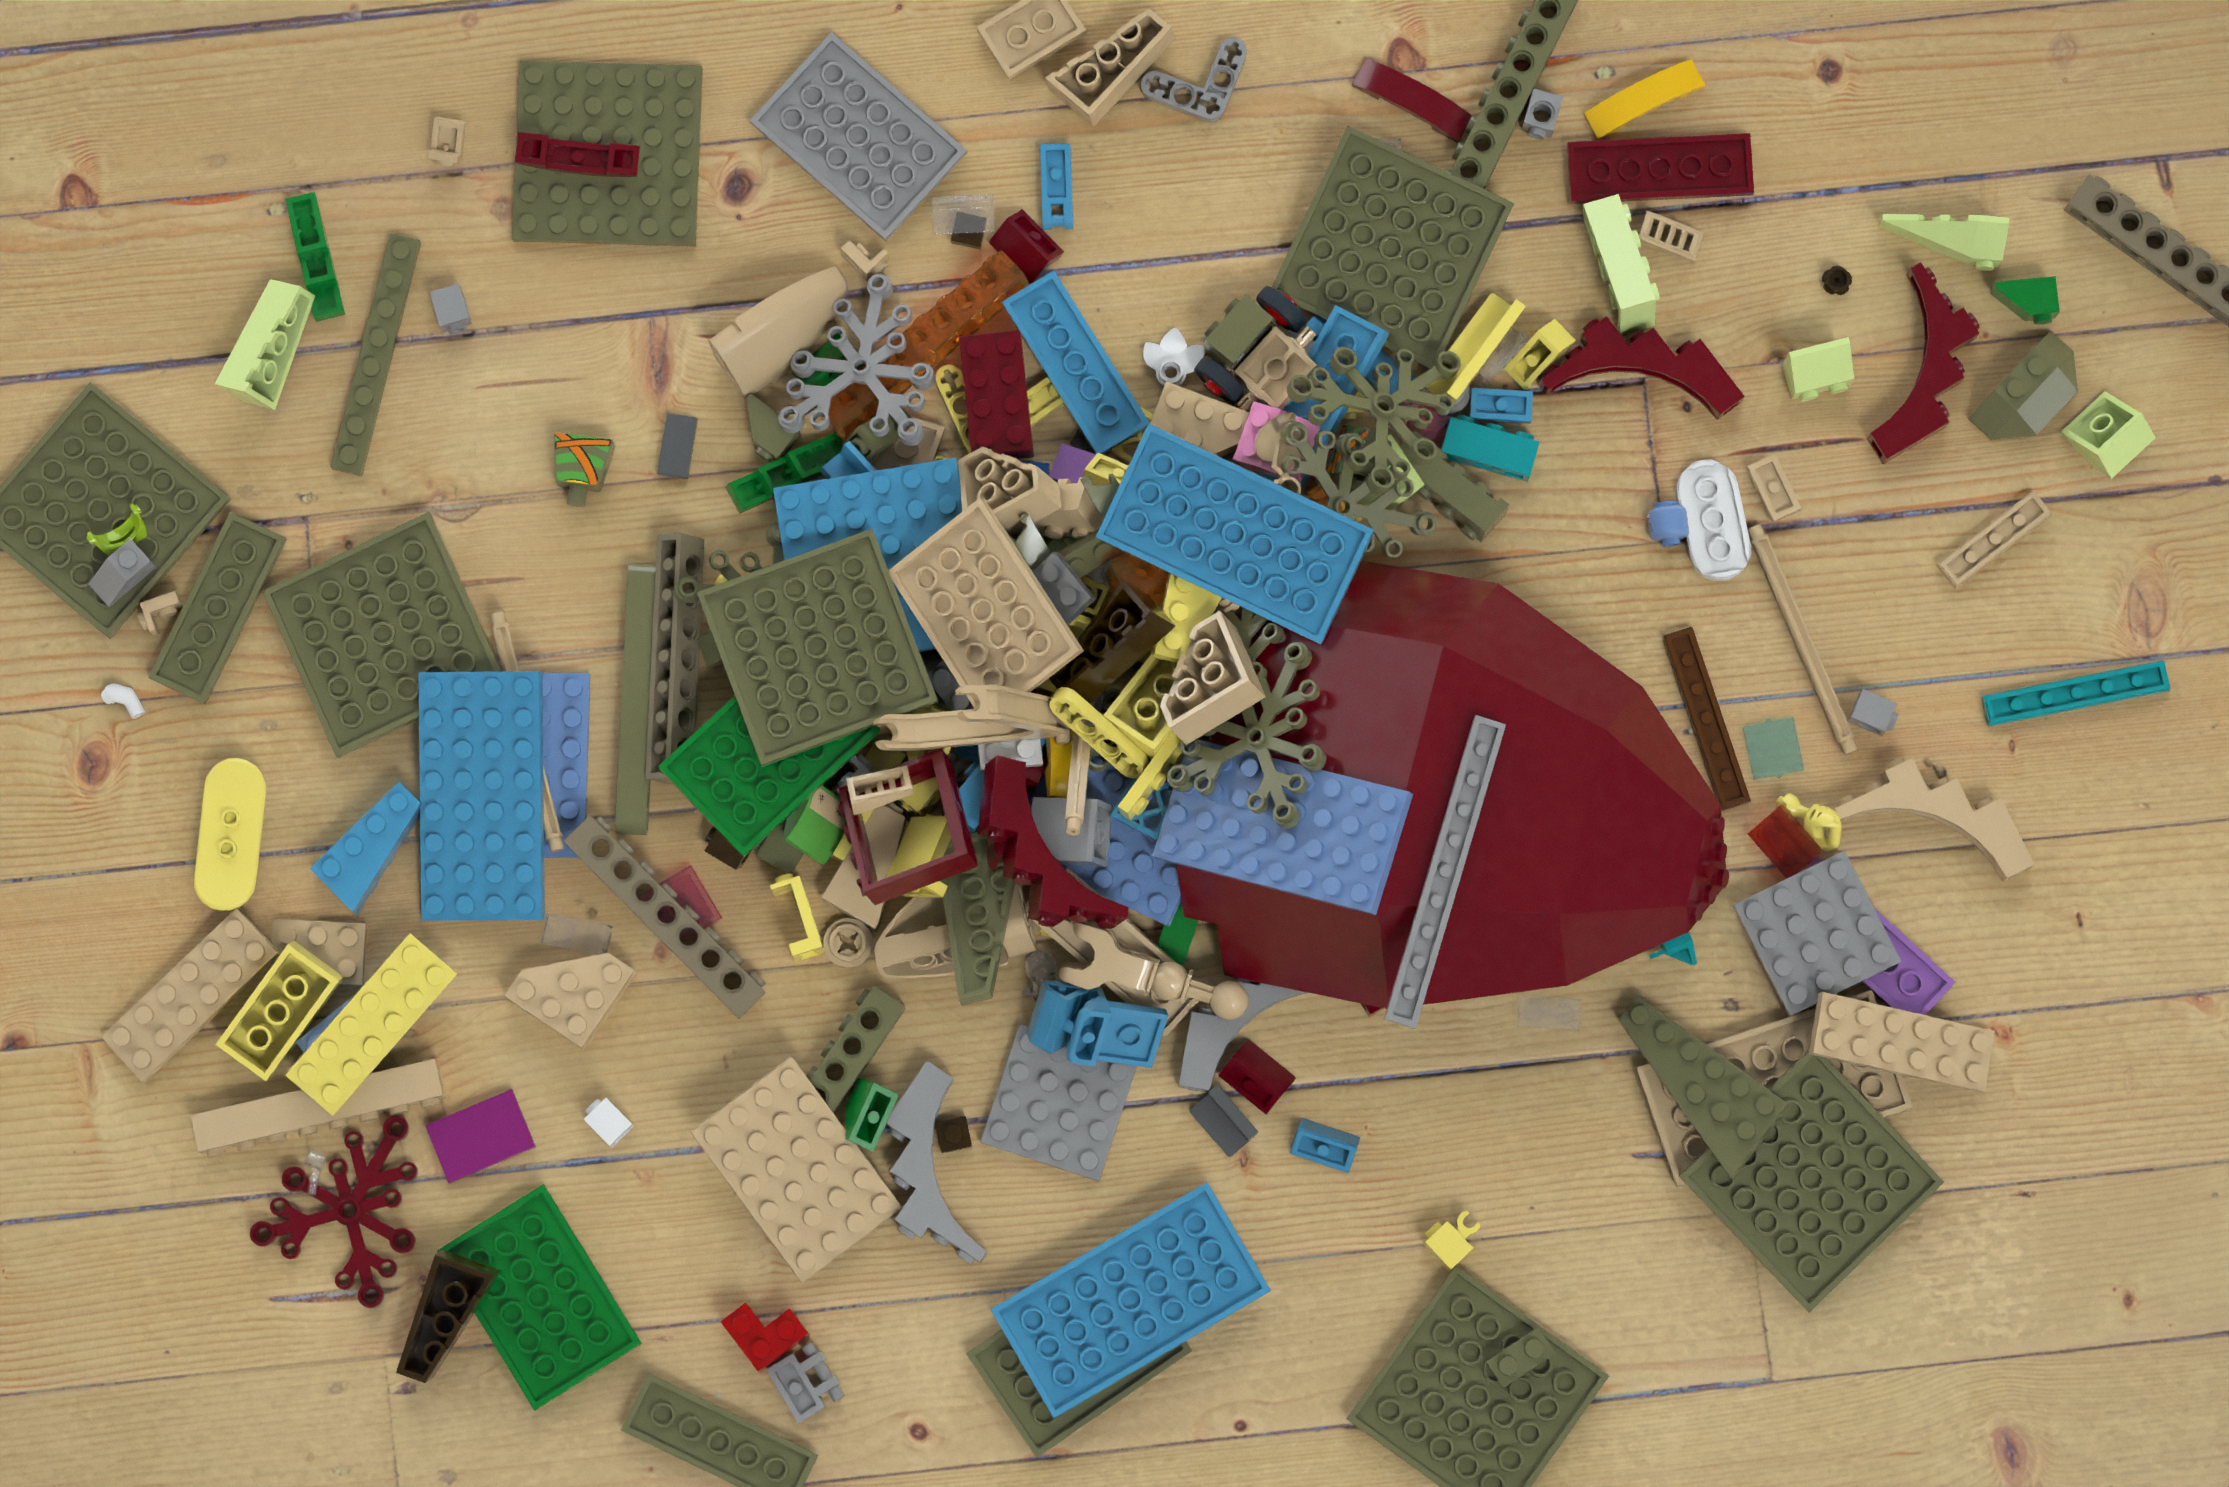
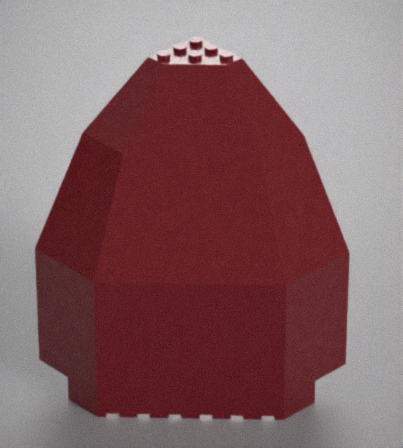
M1367 561L1360 562L1322 644L1277 624L1284 631L1283 638L1276 644L1269 643L1256 658V662L1261 663L1266 668V679L1272 693L1286 663L1284 658L1286 647L1291 643L1301 642L1312 653L1310 664L1306 668L1296 671L1285 696L1297 691L1301 682L1308 679L1314 681L1319 686L1320 694L1313 701H1305L1292 707L1299 708L1306 714L1307 722L1305 726L1301 729H1292L1276 738L1302 747L1309 744L1319 746L1327 757L1326 764L1321 770L1409 791L1413 794L1377 914L1372 915L1186 866L1176 865L1184 917L1217 924L1224 976L1387 1009L1474 716L1478 715L1506 724L1423 1005L1568 986L1688 933L1695 923L1701 920L1703 913L1710 904L1714 903L1717 895L1729 882V871L1726 869L1725 860L1727 845L1724 844L1723 837L1725 820L1721 814V804L1643 686L1499 583ZM1267 620L1252 637L1251 645L1262 635L1265 625L1275 622ZM1297 650L1292 655V657H1296L1299 654V650ZM1260 669L1255 670L1256 675L1260 673ZM1313 686L1308 687L1305 694L1311 693ZM1261 701L1253 705L1258 721L1264 711ZM1290 709L1276 715L1272 724L1284 719ZM1241 712L1227 720L1247 728ZM1300 715L1294 716L1292 722H1297L1300 719ZM1216 732L1210 736L1209 742L1227 747L1240 739ZM1261 734L1257 735L1253 742L1258 741ZM1269 750L1272 758L1301 765L1298 759ZM1314 752L1310 753L1307 756L1306 760L1311 759L1314 755Z

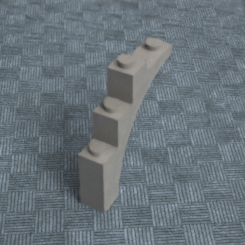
M1235 978L1234 982L1242 985L1249 996V1006L1246 1012L1241 1017L1233 1020L1222 1019L1216 1016L1212 1009L1198 1008V1012H1191L1178 1088L1208 1093L1215 1069L1226 1048L1239 1031L1264 1010L1280 1001L1306 994L1307 992L1263 983L1254 985V981Z
M926 1061L890 1114L886 1123L890 1127L887 1132L902 1143L905 1139L910 1141L890 1170V1173L895 1176L892 1181L906 1191L910 1187L915 1189L895 1218V1221L900 1224L897 1230L913 1240L915 1235L922 1239L927 1230L930 1229L933 1231L930 1235L932 1239L944 1247L949 1242L959 1250L956 1255L969 1264H972L974 1260L981 1263L987 1251L967 1236L951 1216L941 1197L934 1173L932 1148L935 1122L942 1101L954 1080L953 1077L929 1061Z

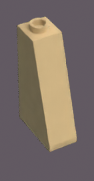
M893 803L875 808L865 824L878 881L886 878L901 843L906 825V818L901 815L903 810ZM852 846L821 898L825 903L877 932L886 901L874 905L867 896H862L861 889L856 882L860 878L859 871L854 868L850 853L854 852Z

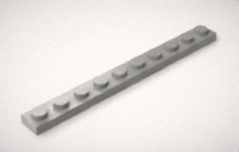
M1475 715L1385 1013L1384 1020L1416 1029L1506 724Z

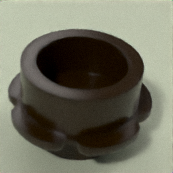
M1833 266L1822 275L1823 288L1831 295H1843L1848 292L1849 285L1852 284V276L1843 267ZM1835 278L1840 280L1838 284L1834 282Z

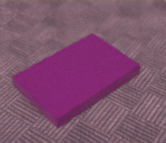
M512 1089L425 1125L449 1184L536 1148Z

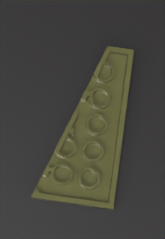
M978 832L970 834L978 867L941 880L942 883L948 886L943 896L958 997L962 1006L989 1000L993 997L1015 888L1013 879L1003 877L1005 853L995 870L988 868V837L978 835ZM950 839L944 856L955 852L952 839Z

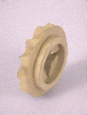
M840 919L831 924L825 932L823 938L825 954L831 962L842 968H855L865 962L872 951V935L866 925L856 919ZM839 933L848 939L858 934L854 941L857 953L848 948L838 953L843 945L840 940L841 938L838 936Z

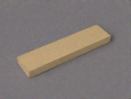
M2032 490L1936 566L1954 589H1956L2049 518L2052 512L2036 492Z

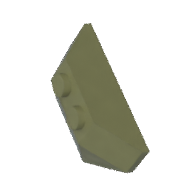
M2050 331L1993 390L1968 420L1990 440L2037 436L2078 392L2074 351Z

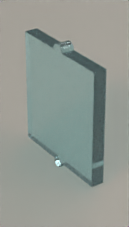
M1793 717L1775 721L1766 719L1765 723L1743 727L1754 780L1772 776L1781 778L1783 774L1804 770Z

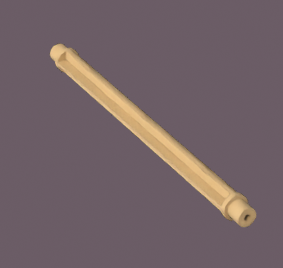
M1761 524L1748 529L1752 538L1751 543L1765 570L1769 584L1837 739V743L1841 745L1845 755L1858 750L1853 740L1855 736L1838 703L1837 696L1816 647L1810 638L1788 582L1779 566L1768 534L1765 535Z
M504 612L493 613L490 615L493 625L491 630L494 632L503 671H519L509 632V623H506ZM543 765L544 832L546 835L544 838L545 841H548L550 852L553 853L564 850L562 842L563 833L560 831Z
M1095 699L1090 703V705H1092L1094 708ZM1081 719L1085 725L1093 727L1092 722ZM1073 732L1065 813L1066 833L1072 836L1080 834V828L1084 821L1091 746L1075 732Z

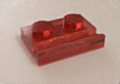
M1783 804L1777 807L1748 833L1751 839L1786 879L1797 874L1823 851Z

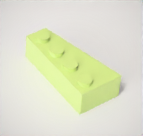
M1619 194L1583 204V219L1594 255H1601V258H1598V265L1603 282H1610L1607 285L1611 309L1612 311H1619L1617 324L1619 333L1625 335L1655 326L1656 301L1660 300L1656 283H1650L1647 275L1650 274L1648 260L1646 256H1640L1638 248L1641 247L1638 232L1637 230L1631 231L1629 222L1632 219L1628 205H1622Z
M270 279L219 374L215 385L245 403L275 410L315 295L301 286Z

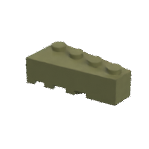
M1416 430L1412 432L1417 439L1425 438ZM1403 442L1399 446L1425 484L1416 493L1423 499L1428 500L1431 498L1439 506L1436 509L1448 520L1454 518L1462 525L1460 530L1469 539L1474 540L1476 538L1482 542L1505 517L1509 504L1502 498L1498 502L1493 500L1494 497L1490 493V489L1481 481L1479 483L1476 481L1472 483L1469 480L1470 475L1466 469L1458 463L1452 461L1448 464L1445 461L1447 458L1446 454L1438 447L1437 455L1429 465L1418 466L1412 462L1410 449Z

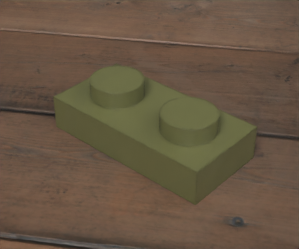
M1537 1327L1486 1361V1364L1502 1388H1505L1554 1355L1555 1351L1539 1327Z

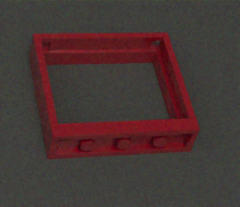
M942 748L892 767L896 768L907 765L912 786L934 777L937 779L955 852L878 881L862 813L853 814L848 786L839 787L842 801L838 807L843 818H846L848 826L844 827V832L854 852L850 853L854 868L859 871L860 875L856 882L861 889L862 896H867L874 905L978 867L953 764ZM900 778L895 780L896 788L902 787ZM889 782L883 784L884 790L890 789ZM877 787L872 788L871 792H878Z

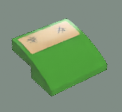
M821 786L799 806L798 810H795L787 818L782 839L820 865L826 864L844 834V827L847 826L846 818H843L838 807L842 801L841 798L824 786Z

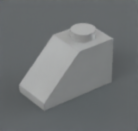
M130 538L105 560L89 582V585L110 608L151 573L156 566Z

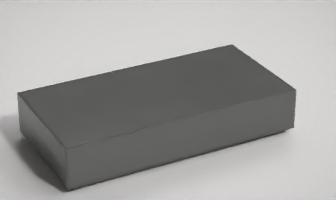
M667 413L657 470L658 475L688 479L698 422L697 418Z

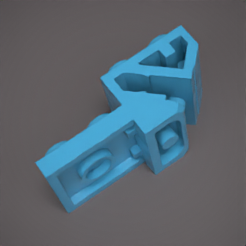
M1042 980L1027 1035L1030 1043L1050 1054L1068 1046L1066 1051L1067 1060L1073 1064L1095 1067L1097 1061L1152 1068L1168 1013L1164 1008L1107 1001L1103 989L1099 987L1088 990L1070 983Z

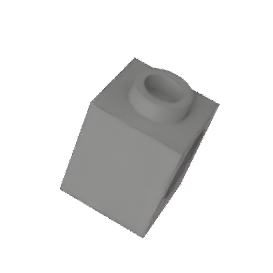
M1533 89L1522 130L1527 131V135L1535 139L1551 138L1563 97ZM1542 110L1549 115L1550 119L1546 122H1539L1534 118L1533 114L1536 111Z
M459 283L430 292L439 327L443 333L457 334L465 331L466 326L472 324Z
M1862 689L1847 722L1882 736L1886 729L1892 731L1899 714L1894 712L1897 703Z

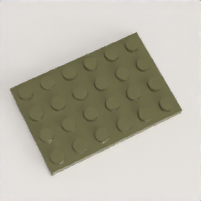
M1002 1329L970 1350L966 1355L1036 1458H1038L1192 1352V1350L1185 1341L1056 1418L1052 1417Z

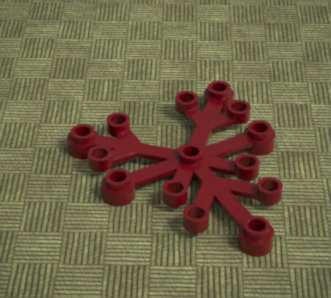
M391 1116L384 1122L383 1132L385 1137L368 1166L362 1148L364 1145L362 1134L351 1131L345 1136L344 1143L350 1149L358 1180L352 1193L347 1178L348 1164L340 1158L333 1159L328 1167L330 1174L334 1176L339 1197L308 1180L307 1173L299 1167H289L283 1172L282 1184L287 1190L291 1192L303 1191L332 1209L306 1215L290 1206L286 1199L278 1197L270 1203V1210L274 1215L278 1217L284 1216L289 1221L274 1225L266 1221H259L250 1229L252 1242L261 1247L271 1245L276 1237L292 1233L289 1240L282 1244L281 1253L285 1258L296 1259L301 1253L300 1245L311 1227L333 1221L346 1225L353 1253L343 1271L336 1275L335 1284L342 1290L351 1289L355 1283L354 1276L358 1271L362 1283L358 1291V1300L367 1308H376L384 1300V1291L379 1285L375 1284L371 1267L378 1270L379 1274L385 1278L394 1277L398 1267L393 1260L383 1259L366 1249L360 1224L388 1239L391 1248L398 1253H409L416 1244L415 1235L406 1228L394 1229L366 1213L383 1207L397 1208L402 1203V1195L399 1191L389 1189L382 1195L364 1199L370 1188L402 1179L412 1181L418 1175V1168L411 1162H404L397 1168L379 1172L396 1142L405 1139L409 1133L408 1122L400 1116ZM396 1123H400L403 1128L402 1132L398 1135H394L391 1130L392 1126ZM353 1135H357L360 1138L359 1144L355 1147L349 1144V1139ZM337 1162H341L344 1165V1170L340 1174H336L333 1171V1166ZM406 1166H412L414 1169V1173L410 1177L403 1175V1169ZM294 1174L301 1176V1182L297 1186H293L290 1182ZM390 1193H396L398 1196L397 1202L392 1205L389 1204L387 1196ZM279 1201L285 1203V1210L282 1213L275 1211V1204ZM347 1205L355 1207V1213L352 1216H346L344 1213ZM268 1229L270 1233L268 1239L261 1240L259 1238L260 1230ZM403 1235L409 1238V1243L406 1247H400L398 1244L399 1237ZM289 1244H294L296 1246V1253L291 1256L287 1255L286 1247ZM385 1263L393 1265V1271L390 1274H384L382 1271ZM345 1274L350 1277L349 1285L341 1286L339 1282L340 1277ZM370 1290L377 1292V1299L373 1302H369L366 1298V1294Z

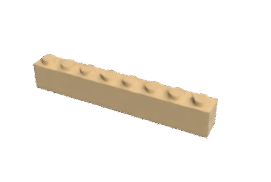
M431 1059L369 1074L333 1116L301 1089L190 1115L197 1151L201 1154L207 1153V1158L224 1155L226 1154L225 1149L237 1146L238 1151L256 1147V1142L268 1139L269 1144L287 1140V1134L298 1132L300 1137L317 1133V1127L329 1125V1129L348 1126V1120L359 1118L360 1122L378 1119V1113L390 1111L391 1115L409 1112L408 1106L420 1104L421 1108L439 1105V1099L446 1098L439 1063L436 1059Z

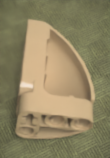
M837 266L810 275L780 290L736 317L735 324L740 331H738L735 325L731 324L709 339L713 355L745 400L750 393L753 395L769 383L774 384L791 369L790 360L797 351H809L826 331L836 316L833 310L834 303L838 299H845L848 293L847 281Z
M1015 883L999 967L1008 964L1007 953L1011 958L1037 951L1032 920L1028 919L1026 915L1029 908L1023 885ZM913 897L888 924L874 948L876 965L883 977L922 978L955 975L943 897Z

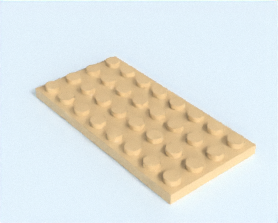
M1872 990L1848 997L1877 1004ZM1816 1008L1706 1045L1769 1089L1809 1050ZM1828 1059L1883 1118L1913 1108L1902 1075ZM1646 1064L1637 1067L1636 1072L1676 1187L1684 1185L1685 1183L1679 1175L1708 1146L1652 1066Z

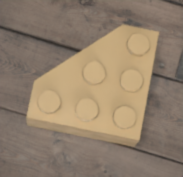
M1166 381L1150 424L1222 457L1236 451L1249 412Z
M981 447L958 460L962 511L979 498H984L1009 536L1026 527L1019 519L1023 513L1027 512L1033 523L1061 509L1059 484L1036 465L1022 463L1016 458L994 453L991 449Z
M1221 611L1193 626L1189 636L1191 643L1186 654L1180 656L1172 675L1175 680L1169 694H1164L1160 703L1169 729L1186 745L1266 697L1237 628Z
M604 953L521 970L504 996L585 1051L637 973L610 953Z

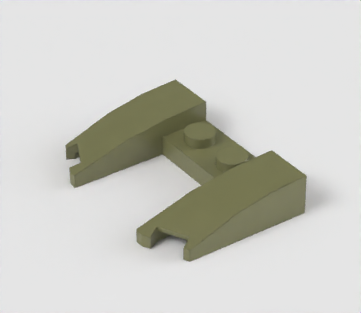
M1113 474L1108 476L1110 484L1093 486L1090 476L1080 479L1102 520H1104L1119 488V483ZM1025 512L1019 519L1026 527L1016 540L1011 536L1009 537L1033 572L1051 555V552L1029 514ZM1099 529L1059 552L1079 578L1121 553L1125 558L1132 554L1096 538Z

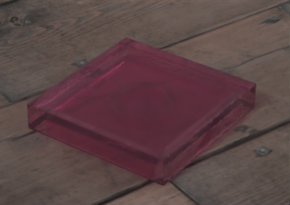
M691 865L659 883L660 886L667 883L678 895L674 900L682 908L687 904L700 917L696 922L704 930L723 919ZM650 888L637 897L640 901H649L654 895V889ZM668 906L661 908L658 912V919L665 924L673 922L676 917L675 910ZM690 928L683 930L680 934L681 943L696 935L697 932Z

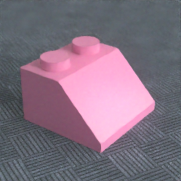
M1253 401L1233 460L1247 469L1281 478L1272 469V462H1265L1258 458L1255 450V440L1260 429L1269 420L1288 412ZM1296 416L1297 422H1301L1306 426L1308 430L1307 441L1313 448L1314 438L1320 426L1313 425L1310 421ZM1289 474V477H1293L1301 483L1303 474Z

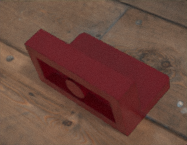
M1023 209L1008 217L989 240L990 245L1029 284L1035 282L1043 270L1059 260L1064 253Z
M1247 1040L1218 1075L1266 1115L1296 1079L1294 1075L1251 1040Z

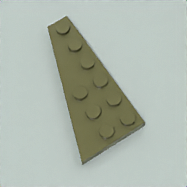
M1637 995L1620 1017V1023L1728 1176L1733 1180L1787 1109L1788 1103Z

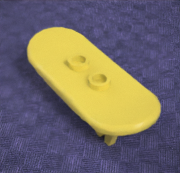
M229 758L216 764L207 775L204 786L194 888L203 904L219 911H230L245 904L255 891L266 801V782L263 774L254 764L240 758Z

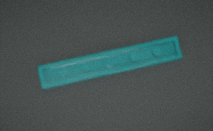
M2161 660L1985 695L1982 697L1988 727L2168 692L2171 689L2165 662Z

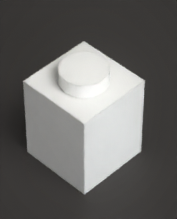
M607 1098L602 1102L599 1099L595 1100L585 1111L588 1115L584 1120L611 1148L635 1127Z

